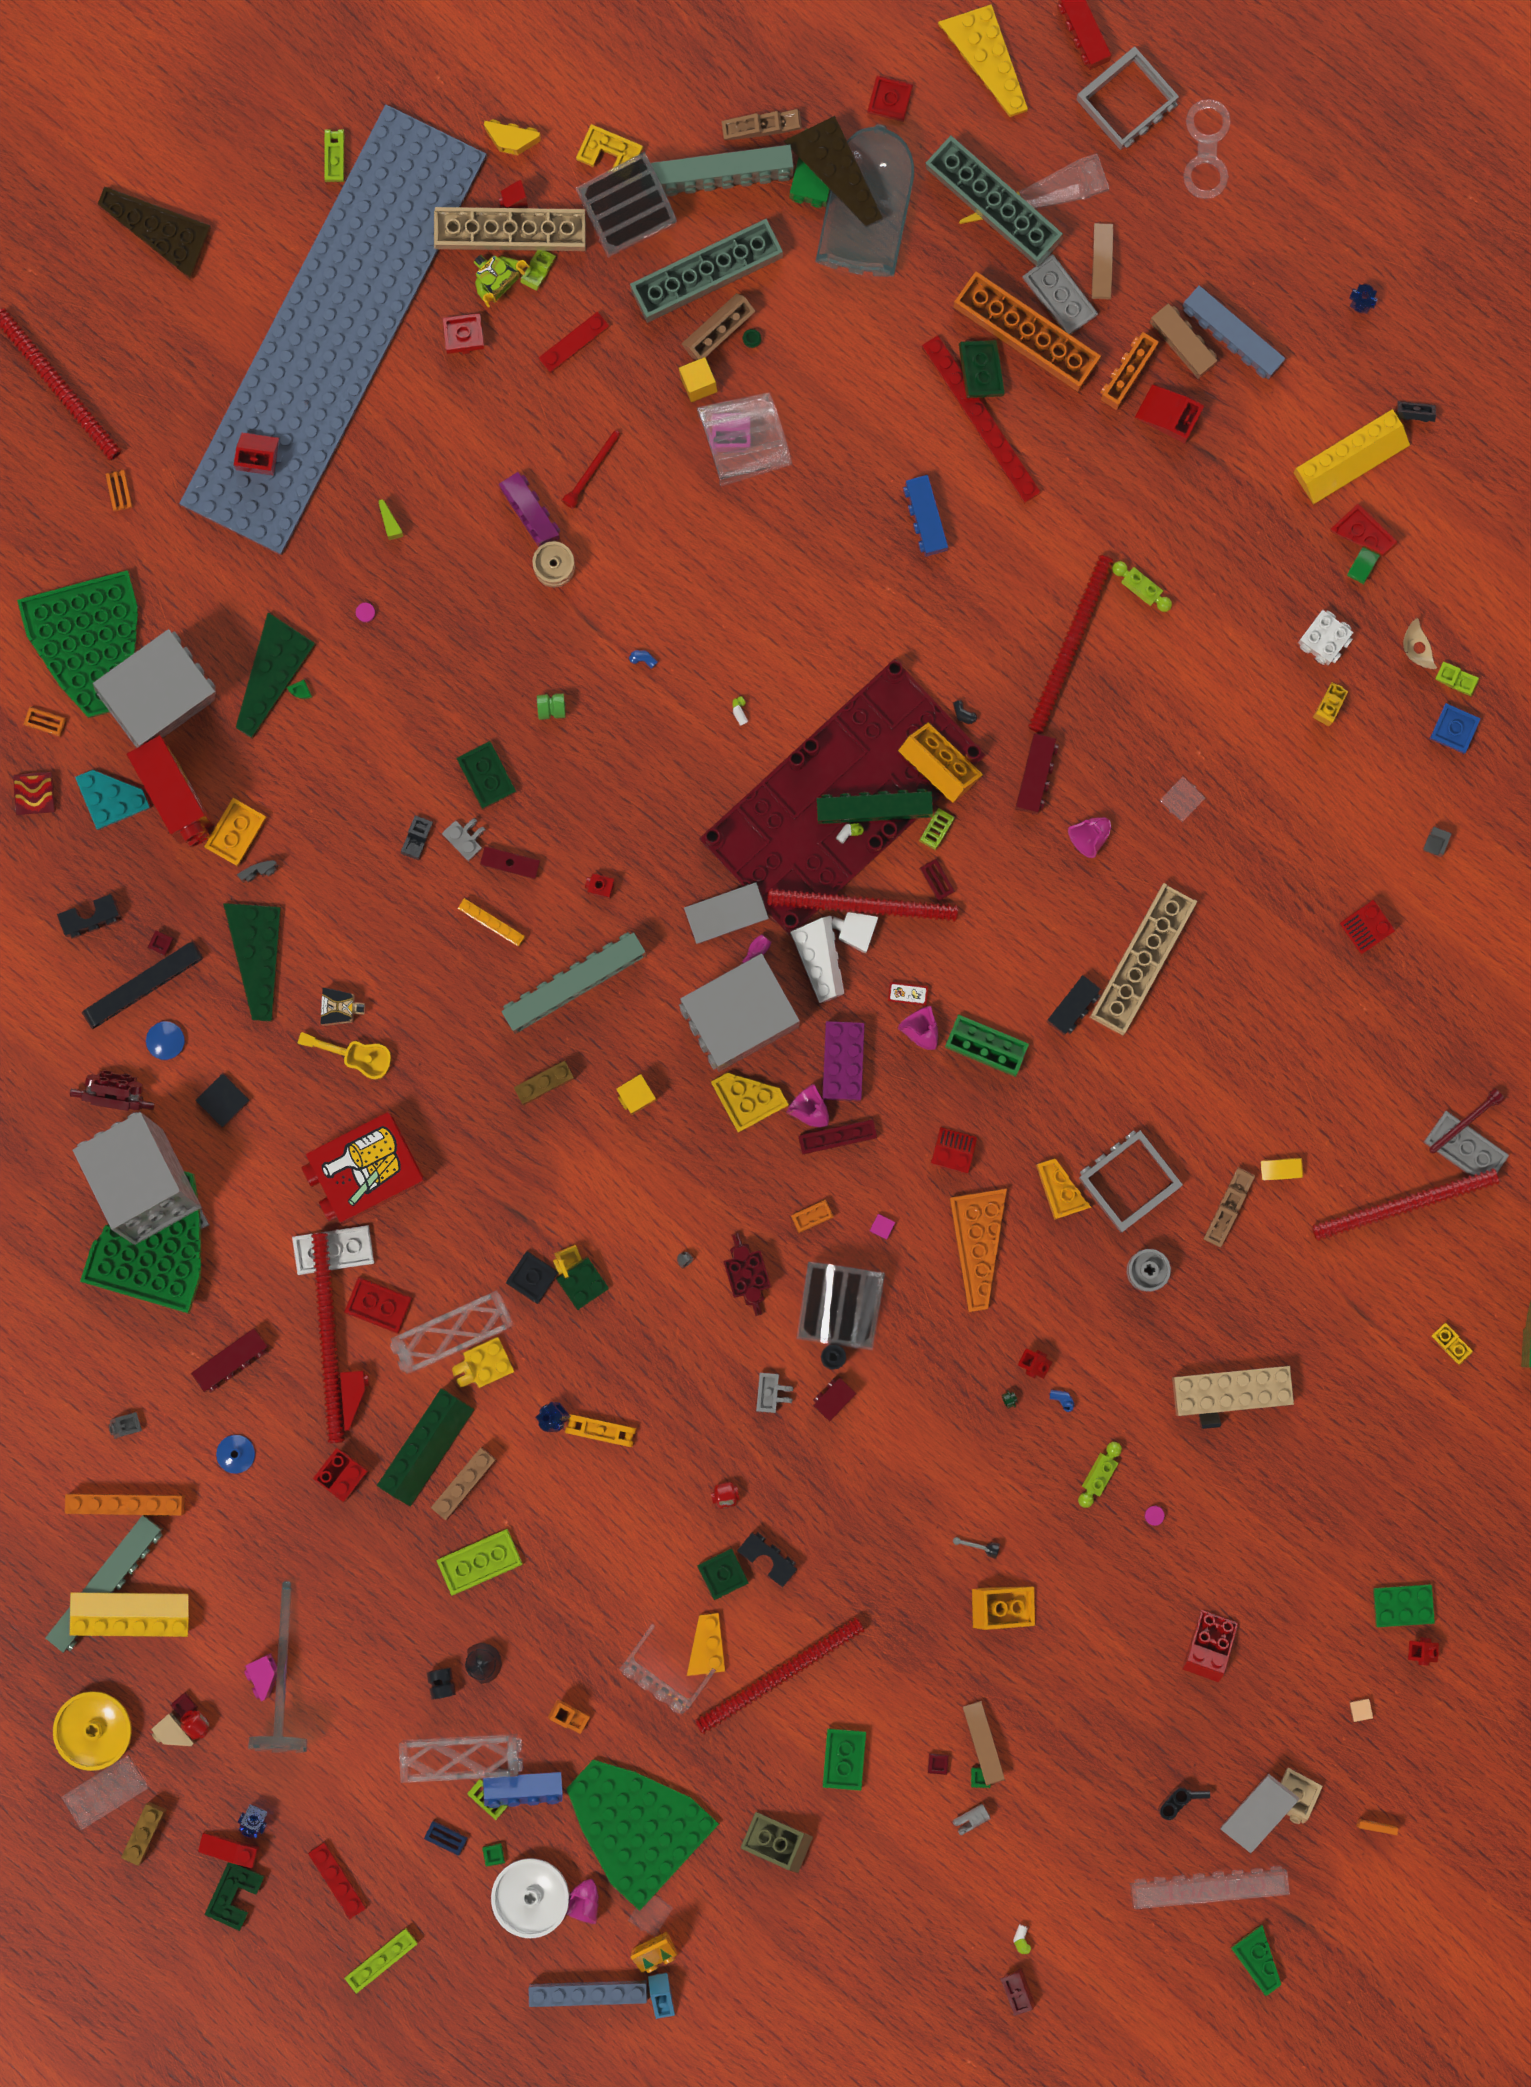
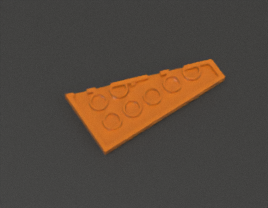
M1007 1189L950 1198L968 1312L988 1309Z

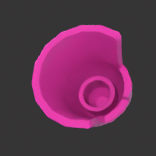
M1105 817L1091 818L1070 826L1068 834L1079 852L1088 858H1094L1110 835L1111 823Z
M931 1006L912 1013L899 1024L898 1029L918 1046L926 1050L936 1049L938 1029Z
M815 1084L805 1088L791 1102L786 1111L787 1114L809 1126L824 1127L829 1124L827 1106L818 1093Z
M588 1879L575 1887L572 1893L569 1894V1907L566 1915L586 1923L596 1924L599 1897L594 1881Z

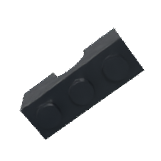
M109 894L93 900L95 913L89 919L81 918L76 908L57 914L64 935L74 939L82 936L81 932L87 930L93 932L100 929L99 926L105 923L107 925L117 923V919L121 918V914L114 896Z
M751 1532L737 1551L752 1563L760 1555L769 1556L773 1561V1567L767 1575L783 1588L797 1570L795 1567L796 1562L788 1556L783 1558L780 1555L781 1550L773 1544L771 1546L767 1545L764 1542L766 1538L760 1533L754 1534Z

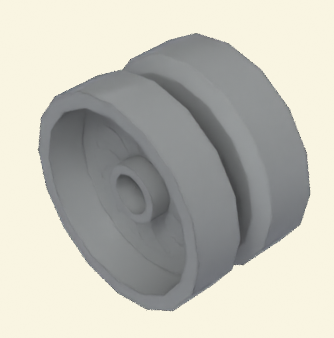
M1145 1249L1135 1253L1130 1258L1126 1274L1134 1288L1140 1291L1151 1292L1162 1288L1167 1283L1171 1267L1163 1253L1154 1249ZM1150 1267L1151 1273H1145L1144 1269Z

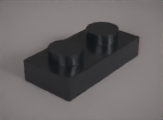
M1397 402L1398 418L1435 422V405Z

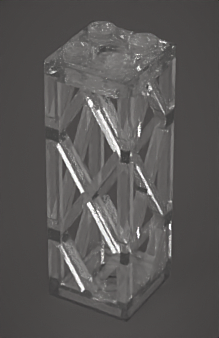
M496 1290L391 1338L392 1343L389 1345L393 1354H398L400 1361L397 1363L400 1370L406 1372V1374H411L506 1331L515 1325L500 1292ZM493 1299L497 1309L477 1306ZM471 1311L494 1313L481 1333L458 1331ZM461 1314L451 1330L431 1328ZM500 1316L504 1325L491 1330ZM426 1331L448 1334L435 1354L413 1352ZM415 1335L407 1347L405 1339ZM455 1335L475 1337L445 1351ZM412 1356L429 1359L415 1365Z
M518 1734L402 1740L399 1743L401 1783L519 1776L520 1771L523 1770V1758H519V1752L522 1750V1738H518ZM507 1742V1749L497 1743ZM475 1744L462 1754L447 1747L449 1745ZM483 1745L504 1756L488 1768L467 1758L468 1755ZM424 1747L413 1756H410V1748ZM433 1748L453 1760L436 1771L416 1759ZM508 1761V1769H496ZM458 1762L474 1770L445 1772ZM411 1767L421 1773L411 1774Z

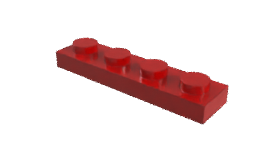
M324 1842L310 1851L308 1855L349 1920L364 1911L366 1906L327 1844Z

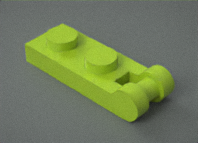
M325 129V182H344V129H338V131ZM331 139H338V143H331Z

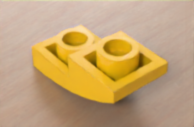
M1302 1158L1262 1160V1180L1303 1178Z
M1446 1323L1432 1335V1338L1458 1365H1461L1473 1353Z

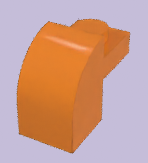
M556 1700L548 1715L549 1720L566 1729L568 1727L579 1734L582 1733L590 1718L589 1715L560 1700Z

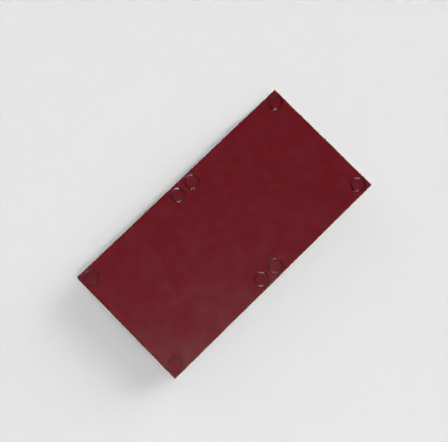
M894 659L719 821L708 829L699 840L743 887L757 883L767 913L791 936L792 931L800 928L819 910H816V908L810 909V907L804 909L802 906L801 908H798V906H795V908H792V906L786 907V905L781 907L779 904L777 906H774V904L769 906L767 899L770 888L773 891L776 889L782 891L783 889L785 892L791 890V892L797 891V893L802 891L809 894L814 892L815 894L820 893L823 895L826 893V895L832 894V896H835L917 820L901 819L818 824L817 798H821V795L840 797V794L849 793L851 796H859V793L869 792L870 795H878V792L881 791L897 794V791L908 790L909 793H914L918 789H927L928 792L932 791L933 805L944 794L936 786L932 785L898 751L911 734L928 722L974 766L986 755L902 667V664ZM859 823L863 826L864 832L862 835L848 836L844 843L836 839L846 824Z

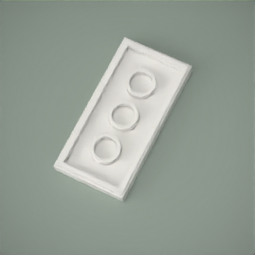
M369 1225L321 1232L328 1233L327 1239L329 1242H327V1246L329 1245V1248L327 1249L330 1252L328 1254L330 1260L328 1261L331 1264L329 1270L374 1264ZM313 1234L292 1237L298 1275L310 1274L316 1271L313 1267L315 1265V1262H313L315 1256L312 1255L314 1253V1250H312L314 1244L311 1243L313 1241L311 1235Z

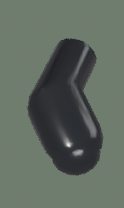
M962 700L953 702L956 717L959 721L966 724L976 722L977 715L964 710Z

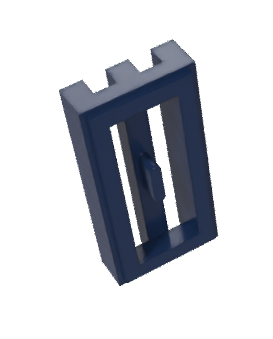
M432 1821L424 1837L425 1840L458 1856L468 1838L435 1821ZM436 1827V1828H438V1829H440V1830H442V1831H444V1832H446V1833H448V1834H450V1835H453V1836H455V1837L461 1839L462 1841H461V1843H460V1842H458V1841H456V1840H454V1839H452V1838H450V1837H448V1836H446V1835H444V1834H442V1833H440V1832L434 1830L433 1828ZM432 1833L458 1846V1849L456 1850L430 1837V1834Z

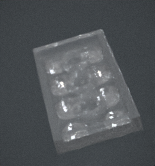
M127 1755L61 1798L80 1829L83 1830L149 1787L130 1756Z

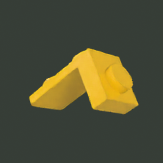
M576 1245L554 1253L556 1259L553 1262L559 1275L563 1273L564 1277L567 1278L569 1276L566 1270L582 1259Z

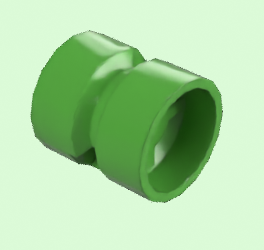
M564 693L555 694L552 698L548 694L537 695L539 720L550 719L551 715L557 719L566 718Z

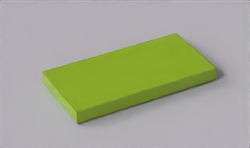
M508 1529L436 1560L451 1596L523 1565Z

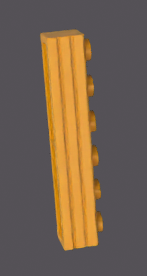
M465 898L458 907L460 911L520 947L525 939L524 935Z

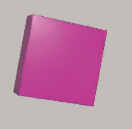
M878 1214L870 1232L887 1240L895 1222Z

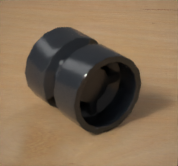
M829 1345L823 1349L821 1362L826 1368L831 1370L838 1369L845 1363L846 1353L840 1346Z
M451 1668L426 1672L428 1683L432 1685L429 1689L431 1700L456 1695L455 1686L451 1683L453 1679Z

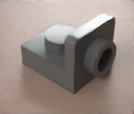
M137 1412L110 1420L109 1431L111 1435H114L115 1439L142 1431Z

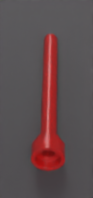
M618 430L613 431L572 492L565 494L561 501L569 508L574 509L577 505L578 495L620 436Z

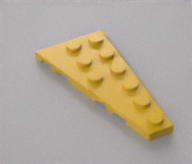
M992 4L939 21V27L948 35L950 41L958 48L960 54L977 76L982 79L984 85L992 92L1008 116L1012 117L1027 112L1028 108Z

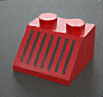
M1374 900L1339 923L1361 955L1395 932V929Z
M940 1127L930 1164L968 1174L977 1137Z

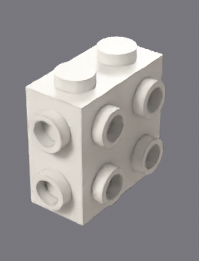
M1324 610L1321 611L1298 642L1304 652L1312 653L1316 656L1315 659L1322 665H1329L1331 662L1335 663L1341 656V653H1339L1341 648H1347L1353 640L1350 637L1353 634L1351 627L1345 622L1340 623L1335 619L1336 616L1328 610L1326 612Z

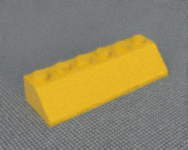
M1392 409L1303 463L1293 473L1314 505L1409 447L1410 443L1403 424Z
M70 1592V1636L188 1637V1594Z

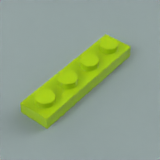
M405 1928L344 1979L357 1994L415 1947L418 1942Z

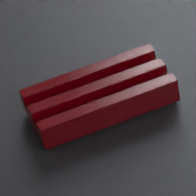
M937 859L919 868L938 902L955 893ZM935 864L949 891L946 892L932 865ZM925 869H929L938 887L940 888L942 895H939L937 889L935 888L933 882L931 881Z

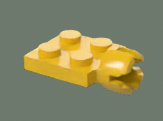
M498 1337L464 1352V1361L452 1368L454 1376L465 1373L464 1376L456 1380L460 1387L476 1383L478 1388H481L514 1372Z

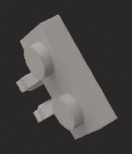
M475 818L467 823L464 828L455 820L442 833L468 862L482 850V847L475 840L483 834L485 828H479L472 837L467 833L476 825L477 820Z
M760 1373L756 1411L776 1413L777 1402L792 1403V1399L789 1397L778 1398L777 1391L784 1390L790 1392L793 1391V1387L779 1386V1374Z

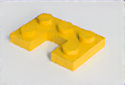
M591 124L576 160L594 167L600 152L604 151L617 157L611 175L628 182L643 150V146Z

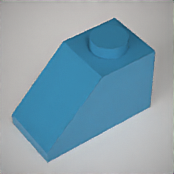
M668 1974L648 1976L650 1996L656 2019L675 2016Z

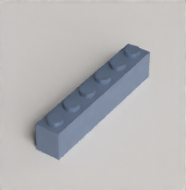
M1198 286L1185 300L1182 306L1184 312L1188 316H1194L1199 320L1198 323L1201 327L1212 331L1214 338L1226 343L1227 348L1232 353L1239 354L1242 357L1241 360L1246 365H1252L1260 377H1266L1269 380L1284 363L1285 358L1201 286Z
M647 1980L529 1985V2007L647 2003Z

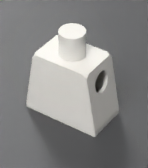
M847 912L845 920L833 918L832 928L841 931L839 940L866 953L878 917Z

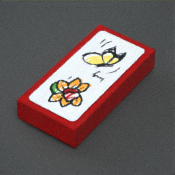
M890 982L888 1002L926 1006L928 986Z

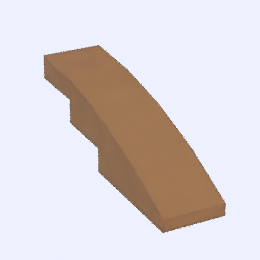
M798 109L782 113L775 111L762 115L756 113L722 121L724 140L753 138L802 129L800 111Z
M1094 223L1092 299H1111L1113 224Z
M1237 1167L1204 1236V1240L1218 1247L1222 1246L1255 1178L1254 1174Z
M982 1702L964 1706L963 1710L986 1786L1004 1781L1005 1778Z

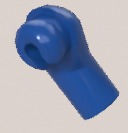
M635 650L629 656L631 663L636 664L638 661H644L651 669L658 664L647 651Z
M1050 1390L1049 1399L1059 1400L1066 1412L1073 1410L1075 1404L1068 1392Z

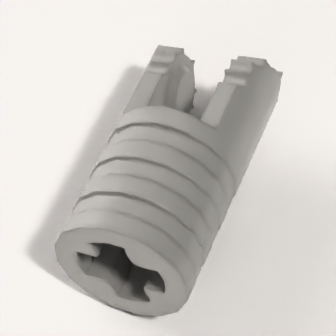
M981 1804L955 1818L952 1822L954 1825L959 1826L969 1821L958 1828L959 1834L963 1835L991 1818L984 1805Z

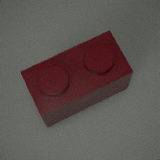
M833 1378L827 1385L829 1389L824 1394L820 1392L813 1399L815 1402L813 1406L829 1422L856 1395L841 1378L838 1380Z

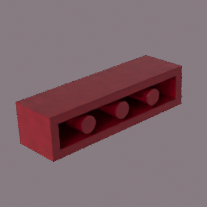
M1034 733L1015 807L1016 810L1036 815L1039 810L1043 811L1045 800L1042 799L1043 792L1048 791L1050 783L1046 779L1048 773L1052 774L1054 763L1051 762L1052 755L1056 756L1059 746L1055 744L1056 738Z
M253 1328L194 1370L191 1375L203 1392L209 1391L212 1393L220 1387L218 1383L224 1379L226 1382L235 1376L234 1372L239 1368L244 1370L250 1366V1361L253 1358L257 1357L259 1359L264 1356L269 1346L258 1330Z

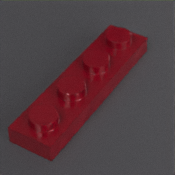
M872 1119L800 1135L798 1138L802 1155L877 1139V1134Z

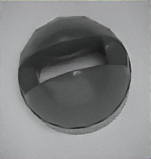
M685 1251L677 1256V1262L682 1269L694 1260L691 1254Z

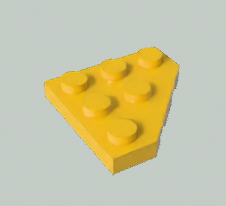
M726 1073L711 1081L738 1133L789 1106L780 1088L730 1073Z

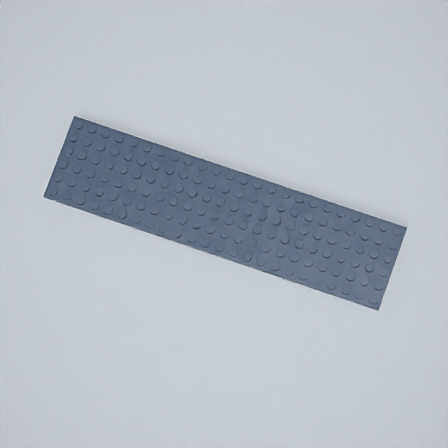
M385 104L179 503L181 506L282 555L439 250L434 249L435 207H461L487 157L486 153ZM242 432L279 438L274 476L235 469L233 464L236 446Z

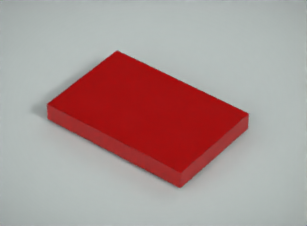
M358 1277L344 1313L398 1334L412 1298Z

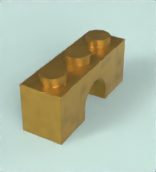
M563 1061L513 1088L522 1105L525 1106L540 1098L543 1094L574 1080V1077L566 1062Z
M151 1802L146 1803L121 1856L122 1859L137 1866L142 1864L150 1847L149 1844L157 1828H159L166 1809Z

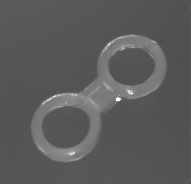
M1211 99L1195 103L1188 111L1186 117L1187 130L1198 141L1197 157L1190 160L1185 167L1183 174L1184 184L1190 193L1203 199L1214 198L1221 194L1228 182L1227 168L1217 158V141L1224 138L1229 131L1231 124L1230 114L1224 105ZM1203 108L1215 109L1222 116V128L1213 135L1200 133L1194 126L1195 114ZM1201 163L1214 165L1220 172L1221 178L1217 187L1206 191L1197 188L1191 178V173L1195 166Z

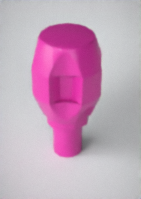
M763 935L755 938L748 949V955L742 962L745 963L760 954L764 955L769 949L771 942Z

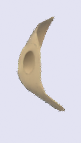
M1417 618L1410 624L1405 633L1403 641L1405 653L1414 663L1425 668L1437 669L1433 661L1431 646ZM1422 642L1425 645V651L1422 654H1417L1414 651L1415 643Z

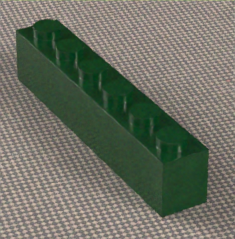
M918 789L914 793H909L908 790L897 791V794L881 791L878 792V795H870L869 792L859 793V796H851V794L845 793L840 794V797L821 795V798H817L818 824L933 818L932 791L928 792L927 789Z

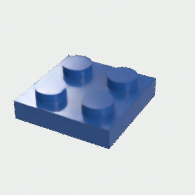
M1445 703L1429 739L1465 754L1481 718Z

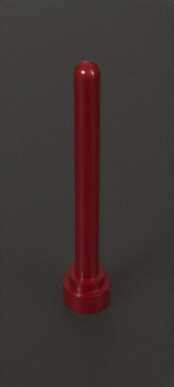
M1497 1089L1489 1092L1484 1103L1429 1148L1430 1153H1436L1488 1108L1504 1101L1502 1094Z

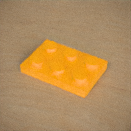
M232 798L204 848L238 867L267 817Z

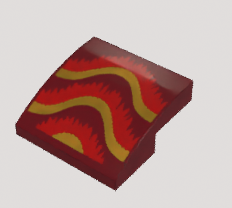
M52 772L13 775L16 815L55 812Z

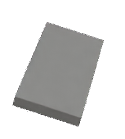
M1053 254L1045 259L1039 267L1036 266L1023 275L1024 281L1058 326L1069 335H1072L1098 315L1097 311Z
M757 883L684 908L696 944L769 919Z
M1445 1111L1424 1140V1143L1431 1147L1461 1121ZM1469 1126L1437 1151L1472 1177H1474V1174L1479 1175L1480 1172L1485 1173L1486 1170L1490 1172L1493 1168L1498 1172L1509 1156Z
M1267 1774L1220 1829L1248 1852L1252 1853L1298 1802L1299 1797L1270 1774Z

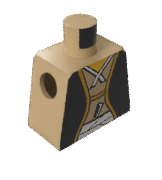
M323 988L320 1024L327 1026L352 1023L354 1014H365V1003H354V994Z

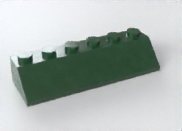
M441 1388L380 1479L377 1487L411 1507L475 1409Z

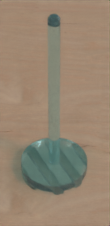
M289 1581L282 1583L274 1733L273 1736L249 1737L248 1750L255 1749V1751L260 1752L272 1750L275 1753L296 1751L295 1753L307 1752V1739L283 1737L292 1586Z

